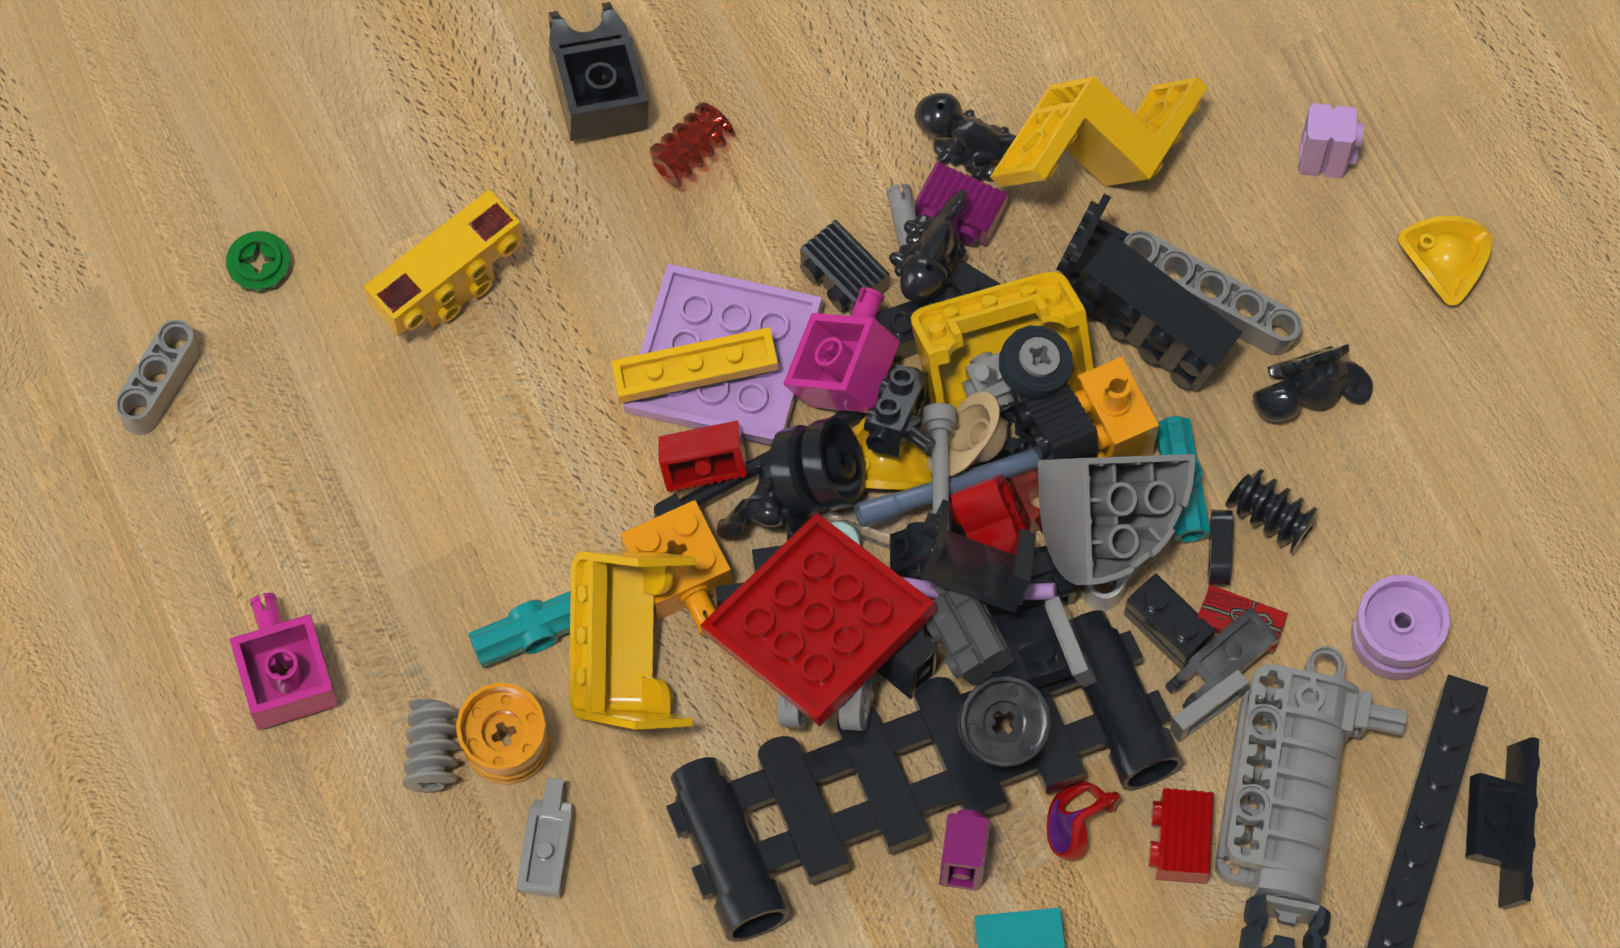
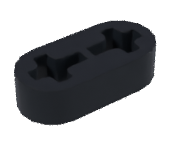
M1212 509L1209 522L1211 533L1208 541L1207 583L1208 585L1229 586L1232 565L1233 511Z

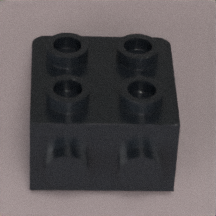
M1105 193L1099 204L1091 200L1056 270L1063 273L1072 287L1084 268L1111 234H1114L1123 242L1129 235V233L1100 219L1111 199V196Z

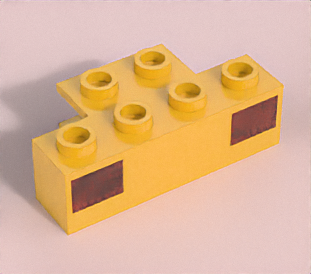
M488 189L366 283L363 288L367 303L397 336L407 329L413 330L425 320L426 314L432 328L442 321L448 322L460 312L462 305L473 297H481L491 288L492 282L495 281L492 263L501 256L507 257L519 247L521 240H523L520 221Z

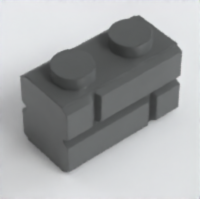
M949 590L946 595H941L933 600L937 612L930 617V621L926 622V627L933 639L937 641V644L944 642L949 652L944 657V660L956 679L962 676L971 685H977L990 677L993 672H998L1014 662L1015 658L985 602L953 590Z

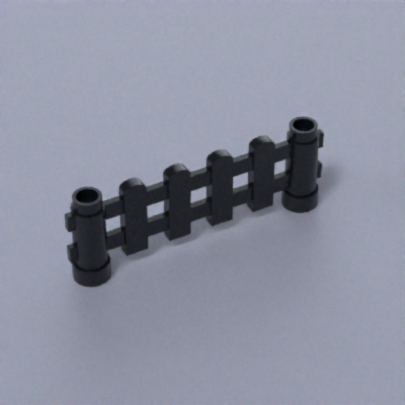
M1102 610L1090 611L1072 619L1097 682L1083 687L1072 675L1036 688L1049 706L1051 726L1047 741L1037 755L1017 766L998 768L982 764L968 753L960 740L957 720L961 704L971 691L959 695L951 679L936 677L923 682L917 687L914 696L917 711L881 724L875 710L870 708L868 724L864 731L842 730L838 718L837 736L839 741L804 754L795 738L790 736L772 738L765 742L758 751V761L761 770L730 781L728 776L723 775L719 762L714 757L696 759L674 771L670 779L677 796L675 803L667 805L666 810L677 837L689 834L700 861L699 865L691 867L692 874L702 899L705 900L714 896L716 901L714 910L725 937L729 941L735 942L752 939L775 929L788 919L789 909L777 881L771 879L770 874L800 863L808 883L811 885L849 870V861L843 846L880 833L888 854L928 840V830L922 816L958 803L961 810L967 809L980 812L983 818L1006 810L1007 800L1000 786L1036 773L1045 794L1085 779V770L1079 756L1107 745L1110 750L1109 760L1122 788L1125 790H1136L1153 785L1177 771L1184 761L1169 729L1162 726V724L1170 722L1171 716L1159 690L1148 694L1134 666L1142 662L1143 656L1131 631L1119 634L1117 629L1112 628L1106 613ZM1080 686L1093 715L1064 725L1051 696ZM997 712L993 715L994 718L1001 716ZM931 742L944 771L908 785L895 755ZM853 772L865 801L829 815L816 785ZM775 802L787 831L756 843L744 813Z

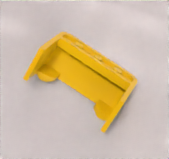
M580 551L574 556L571 565L569 703L575 717L634 730L693 726V718L670 714L673 704L672 692L664 680L653 677L654 595L667 593L675 579L674 566L696 565V557L657 552Z

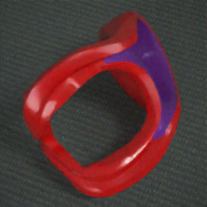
M1087 781L1076 782L1057 793L1050 804L1047 815V839L1053 853L1059 858L1068 861L1082 858L1088 849L1085 819L1104 808L1110 813L1115 812L1117 802L1120 800V794L1116 791L1104 793L1098 786ZM1085 790H1088L1097 800L1092 805L1075 812L1064 810V807L1070 800Z

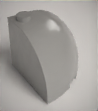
M1195 454L1038 460L1041 525L1048 552L1060 574L1075 585L1102 584L1131 574L1136 567L1140 566L1149 557L1156 556L1176 531L1173 527L1179 518L1182 508L1188 505L1194 480Z

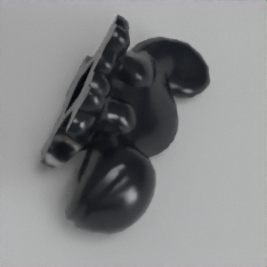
M949 93L928 95L917 104L915 109V121L924 132L933 137L951 138L948 141L939 140L934 142L933 150L938 155V162H941L943 165L951 164L953 167L962 165L965 171L971 174V178H976L978 181L994 182L990 178L994 171L993 162L1001 161L1016 138V135L1009 133V128L1005 126L999 127L994 124L989 125L975 117L972 109L962 113L960 102Z
M965 190L955 192L935 216L927 219L926 215L921 214L914 220H907L904 224V230L907 233L905 239L907 244L901 245L898 250L899 252H892L889 256L891 263L895 266V274L898 277L901 276L900 288L902 294L906 299L914 303H924L935 297L942 289L953 287V282L950 279L953 271L949 265L954 264L955 259H962L967 252L962 245L963 236L958 230L960 214L967 200Z
M1348 344L1335 348L1328 346L1268 366L1269 374L1276 377H1285L1287 380L1255 391L1252 395V402L1257 412L1263 418L1273 422H1282L1294 418L1299 413L1301 404L1316 410L1330 408L1338 401L1342 393L1351 403L1364 405L1371 398L1373 381L1360 365L1353 361L1340 360L1342 356L1349 353L1350 348Z

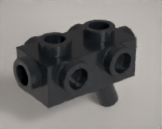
M897 364L890 373V379L884 378L882 380L876 408H869L864 422V430L869 432L866 439L868 449L897 458L900 457L908 441L924 453H929L933 449L936 442L935 439L920 430L923 418L919 414L926 401L927 372Z

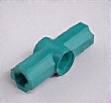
M1181 415L1166 417L1158 422L1159 429L1156 440L1159 455L1195 454L1193 487L1188 505L1182 508L1179 518L1173 527L1176 530L1173 534L1174 540L1183 543L1198 542L1203 538L1209 537L1211 531L1201 482L1202 467L1197 461L1190 418H1184Z
M571 591L544 602L541 600L524 602L513 608L508 613V617L468 633L481 667L485 668L521 652L525 654L541 652L555 644L559 636L569 633Z

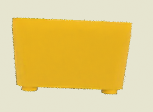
M1043 272L930 304L917 309L911 316L913 335L923 372L928 373L927 388L931 404L946 403L953 405L957 410L960 404L967 398L962 382L967 381L965 367L971 365L970 361L985 352H992L993 355L1000 352L1007 338L1016 330L1029 325L1044 326L1056 331L1067 342L1073 358V369L1067 384L1070 385L1073 392L1076 389L1078 375L1094 369L1085 308L1067 278L1058 272Z

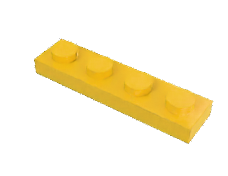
M770 327L611 360L620 403L779 370Z

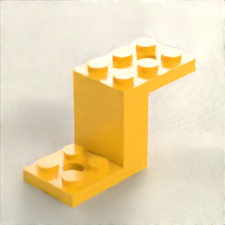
M1095 76L1049 85L990 178L1000 187L1044 181L1054 174L1058 167L1057 160L1066 149L1104 186L1149 180L1162 168L1163 163L1161 161L1169 148L1173 147L1181 138V129L1188 118L1194 115L1200 108V99L1208 86L1199 77L1152 85L1133 114Z

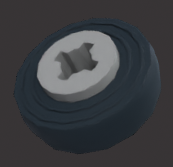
M1029 325L1016 330L1006 339L999 354V371L1005 383L1015 393L1029 399H1044L1055 395L1068 382L1073 369L1072 352L1067 342L1056 331L1044 326Z

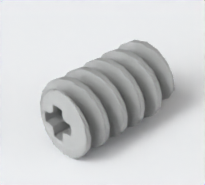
M411 700L409 707L412 712L408 715V724L411 728L406 733L410 744L405 748V754L409 760L404 764V771L408 776L404 778L403 786L415 792L441 791L444 788V784L457 781L455 774L445 770L446 768L458 765V759L448 756L447 752L459 749L458 742L448 739V736L457 735L456 725L449 723V720L458 719L459 710L439 700Z

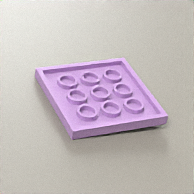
M667 264L640 354L770 327L779 370L625 402V413L696 429L738 420L743 439L771 445L775 434L787 428L796 395L786 388L783 383L811 313H821L823 306L822 297Z

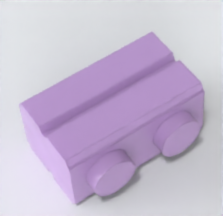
M1312 103L1311 107L1309 106L1300 140L1298 171L1301 175L1319 176L1320 173H1323L1324 177L1343 178L1346 175L1348 164L1356 165L1358 147L1362 145L1364 124L1357 123L1355 107L1336 106L1335 109H1332L1331 105Z

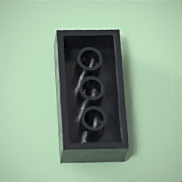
M1114 234L1109 236L1072 287L1085 308L1087 315L1093 314L1105 323L1106 329L1113 336L1129 341L1138 348V353L1142 358L1152 364L1158 363L1170 373V377L1176 384L1186 389L1190 388L1194 392L1199 390L1243 333Z

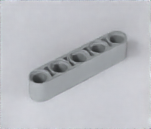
M1134 231L1125 238L1124 243L1133 250L1140 251L1149 262L1165 274V269L1177 271L1181 279H1172L1243 333L1239 337L1242 340L1269 354L1282 355L1288 352L1301 333V318L1291 308L1149 232ZM1200 288L1211 289L1217 298L1206 297ZM1236 307L1246 308L1250 311L1252 317L1242 316L1238 313ZM1272 326L1282 327L1288 336L1282 337L1277 335L1273 331Z

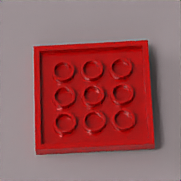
M816 512L727 598L700 627L704 635L820 727L937 612L935 602Z

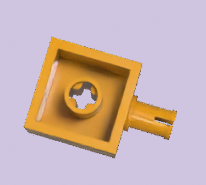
M1121 356L1078 375L1074 395L1077 396L1078 401L1081 402L1082 407L1088 413L1089 418L1092 419L1093 425L1097 429L1098 451L1095 455L1091 454L1092 457L1153 456L1159 424L1123 357Z
M693 500L620 533L622 552H657L696 557V565L674 566L675 579L667 593L654 595V615L658 621L687 607L699 635L706 636L703 634L700 625L716 610L709 597L716 594L715 586L732 584L731 569L699 506Z

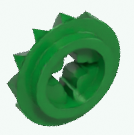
M254 231L242 235L233 242L226 256V267L231 280L239 284L243 290L246 288L254 289L259 293L264 288H276L277 283L283 277H287L289 264L291 263L289 250L284 241L275 234L266 231ZM258 250L263 255L264 261L269 262L262 265L260 274H257L252 264H248L255 262Z

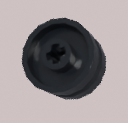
M830 417L814 421L808 426L797 425L784 428L775 434L770 447L771 477L778 497L784 507L794 516L806 517L814 515L816 512L820 514L826 509H842L853 506L861 500L865 490L866 478L864 457L851 427L842 419Z

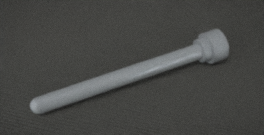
M934 403L923 408V426L928 429V434L936 441L932 449L933 513L935 514L943 499L949 501L948 436L952 434V429L956 426V408L946 403ZM950 509L946 528L948 531H950ZM934 584V589L939 595H946L950 590Z

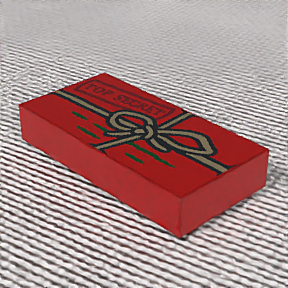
M1209 585L1198 618H1204L1216 630L1215 633L1220 634L1252 607L1279 638L1288 613ZM1277 643L1266 652L1273 654Z

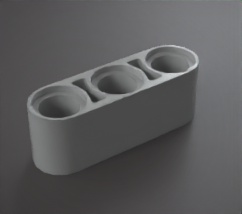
M178 319L170 320L160 327L117 397L116 409L125 429L131 434L138 436L146 435L154 430L198 359L199 346L191 326L185 321ZM177 340L187 341L181 348H170L172 343ZM157 373L167 374L166 377L159 382L149 381L150 378ZM137 406L146 407L145 411L140 415H129V412Z

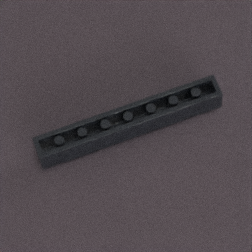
M1447 675L1440 690L1364 948H1413L1489 687Z

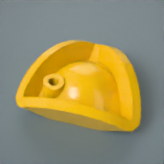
M1446 215L1421 220L1405 228L1397 238L1399 244L1448 305H1458L1466 297L1481 275L1493 246V235L1488 228L1475 220L1461 216Z
M865 418L854 428L853 433L859 442L864 457L866 472L865 488L906 490L932 481V474L927 465V453H924L909 441L906 442L899 458L884 453H876L868 449L866 444L869 432L864 430Z

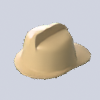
M984 391L973 393L957 408L956 426L952 429V434L948 436L949 477L964 471L969 465L990 461L1002 450L1007 439L1008 422L1000 416L998 400L991 393ZM932 450L928 453L927 456V465L931 473Z

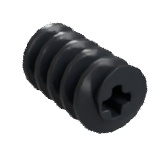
M1259 469L1252 475L1247 474L1229 495L1225 506L1230 508L1239 502L1237 507L1238 516L1243 518L1252 512L1250 524L1257 527L1265 522L1263 534L1268 537L1279 531L1277 544L1284 546L1292 541L1290 553L1294 554L1312 531L1316 523L1315 517L1318 509L1313 507L1305 513L1301 512L1304 499L1300 497L1290 504L1288 499L1291 489L1287 487L1279 494H1276L1274 491L1278 480L1273 478L1265 485L1262 484L1261 481L1264 474L1262 469Z

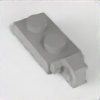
M547 777L544 800L534 799L533 807L530 806L517 881L518 893L560 898L573 818L572 804L563 803L566 787L564 779Z

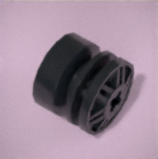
M1004 676L990 678L971 690L961 704L957 724L960 740L970 755L982 764L1003 768L1020 765L1036 756L1047 741L1051 720L1049 706L1038 689L1025 680ZM995 712L1001 716L1007 713L1012 716L1013 719L1009 723L1012 731L1009 734L1004 730L998 733L993 730L992 727L996 723L993 717Z

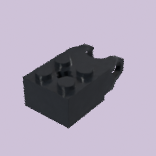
M610 2L601 3L602 22L596 29L589 32L573 30L566 24L558 11L549 12V62L570 141L641 129L648 126L649 100L631 36L629 37L625 23L616 14Z

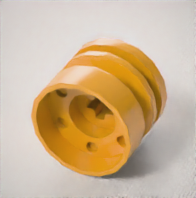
M502 682L486 685L468 696L459 710L456 724L459 744L466 760L476 774L491 783L511 785L524 782L539 772L548 758L551 738L542 707L530 692L518 685ZM503 732H507L511 737L512 743L508 746H504L501 741L500 734Z

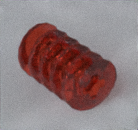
M700 102L695 106L694 113L689 112L683 117V123H677L672 127V133H666L661 137V143H655L650 147L652 164L665 181L674 188L679 189L682 187V183L677 175L680 173L688 179L694 176L689 164L692 163L701 169L705 164L700 154L703 153L712 159L716 153L711 144L714 143L723 149L727 142L722 134L725 133L735 137V131L721 111L708 103Z

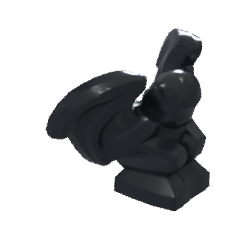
M764 460L759 474L758 485L754 493L749 498L742 499L725 519L718 520L716 529L719 537H729L742 532L744 526L757 522L766 527L781 526L786 530L788 541L808 521L807 516H794L784 507L777 495L771 477L770 461Z

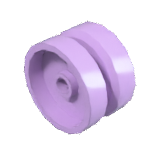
M1411 575L1388 576L1375 582L1363 595L1351 628L1352 648L1359 661L1372 673L1390 680L1411 679L1426 672L1436 661L1450 627L1449 607L1441 593L1426 580Z

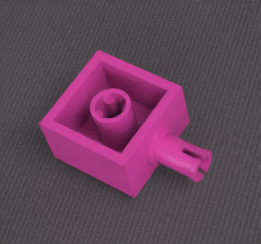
M861 287L850 316L811 313L783 385L809 407L867 413L870 407H875L880 385L888 374L900 343L893 334L875 319L880 305L884 301L883 294L872 288L867 287L865 289Z
M263 593L267 610H264L259 595L250 600V606L253 609L259 630L229 638L250 713L257 730L339 706L311 614L283 622L276 601L277 597L274 593ZM288 669V674L281 676L280 671Z

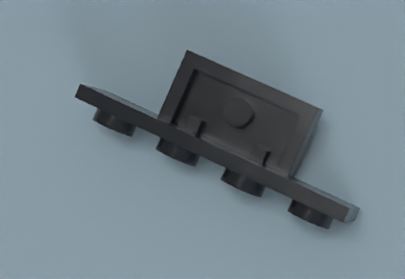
M1530 737L1507 746L1505 779L1484 773L1470 776L1465 857L1500 867L1498 908L1508 909L1531 902V893L1534 885L1532 878L1533 852L1536 846L1534 837L1535 812L1538 806V798L1536 796L1537 773L1540 766L1538 755L1539 739L1535 737Z

